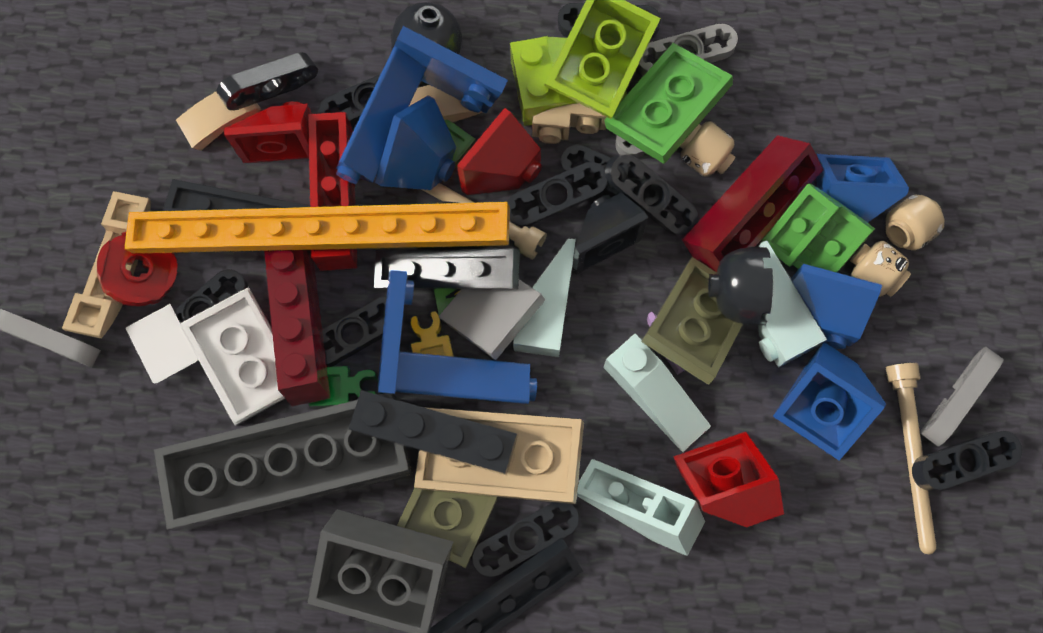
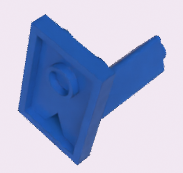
M403 26L339 160L336 174L354 184H357L359 179L373 183L378 173L393 117L409 107L421 81L460 100L461 105L470 111L487 113L502 94L508 80Z
M390 270L377 385L378 392L393 394L395 392L523 404L535 401L537 379L530 378V364L400 352L404 304L412 305L414 281L407 280V271Z

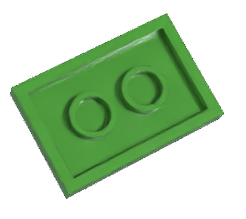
M672 43L619 103L612 119L607 117L604 120L606 129L665 164L733 85V76Z

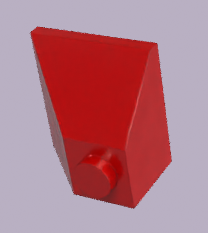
M294 101L286 102L282 106H271L224 128V136L243 163L309 158L308 114H312L308 104Z
M506 108L502 110L457 164L461 190L466 195L519 189L525 181L531 183L541 171V148Z
M746 431L673 456L676 466L703 512L744 527H749L784 514L779 478Z

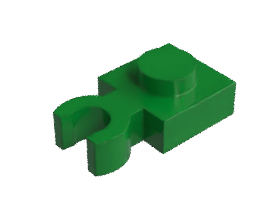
M348 366L327 367L330 399L311 402L309 407L318 409L350 402V396L359 397L363 382L368 379H377V374L372 370H363L358 372L355 377H350V368Z

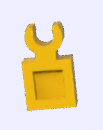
M436 311L431 312L433 324L427 329L419 326L416 316L411 318L412 329L421 338V342L411 344L413 353L454 357L449 336H437L441 330V321Z

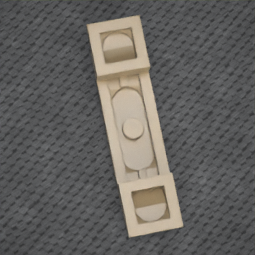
M113 191L101 223L106 233L98 254L107 241H111L115 237L120 236L122 232L127 231L129 212H150L151 201L149 198ZM97 254L83 294L75 293L62 329L68 332L102 338L114 322L123 304L115 301L103 292L97 277ZM135 260L133 265H126V270H130L132 276L134 275L138 260Z

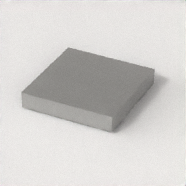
M519 280L518 289H461L439 315V318L496 360L544 303L545 299L541 293Z

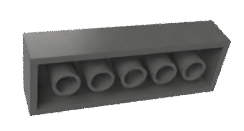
M393 393L379 394L397 400ZM355 400L154 449L167 530L184 532L414 475L408 447L349 430L358 401Z

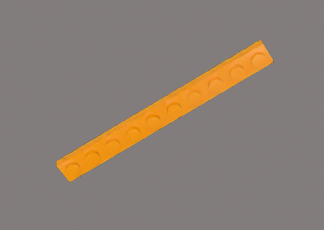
M508 202L129 212L125 249L131 253L509 245L510 207Z

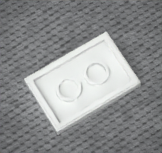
M249 287L179 324L235 426L285 399L278 391L272 327Z

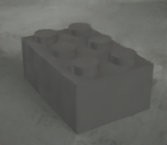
M337 509L321 530L307 604L408 633H429L438 612L454 542Z

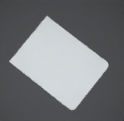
M171 304L126 327L153 383L166 379L198 360L179 326L180 322Z

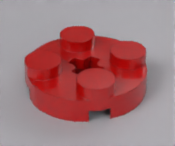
M127 231L122 232L120 236L115 237L111 241H107L102 246L97 258V277L103 292L115 301L128 306L140 307L159 303L171 290L176 279L177 259L174 253H131L125 249ZM135 260L143 261V267L149 269L147 274L141 273L140 277L132 276L130 270H126V265H133Z

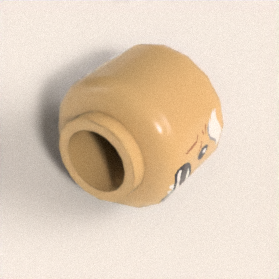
M711 121L705 122L702 125L698 124L680 145L682 148V161L704 177L712 175L715 171L723 174L735 159V156L731 154L734 148V139Z
M912 195L892 208L886 216L887 237L895 246L907 250H917L924 247L936 238L944 228V216L937 202L924 195Z
M878 241L871 247L864 243L850 260L855 265L851 272V277L882 285L879 297L885 294L892 297L911 275L907 271L909 265L907 257L885 241Z

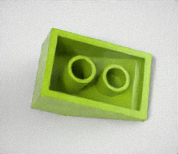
M586 0L544 86L612 119L661 18L625 0Z
M546 36L510 43L511 65L524 126L532 125L533 116L544 111L578 103L544 86L567 38ZM625 90V92H624V95H623L621 101H622V100L624 99V97L627 95L626 90Z

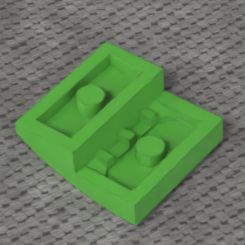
M808 183L761 243L767 240L776 256L789 267L794 265L799 269L803 264L838 273L875 228L833 197Z

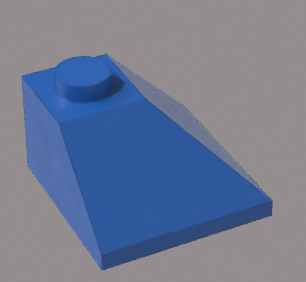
M427 95L394 115L375 179L376 184L387 187L432 190L442 181L446 182L449 180L456 164L452 161L456 145L435 98Z
M817 154V158L823 168V171L817 177V188L833 197L867 223L908 194L909 187L890 158Z
M803 264L791 278L792 283L827 340L824 341L826 344L835 349H845L846 345L851 346L861 338L881 293V284Z
M823 342L806 364L773 417L837 460H840L881 413L886 403L856 362Z

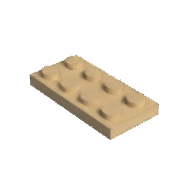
M427 408L517 433L518 438L507 476L419 451L414 488L576 504L584 429L582 419Z

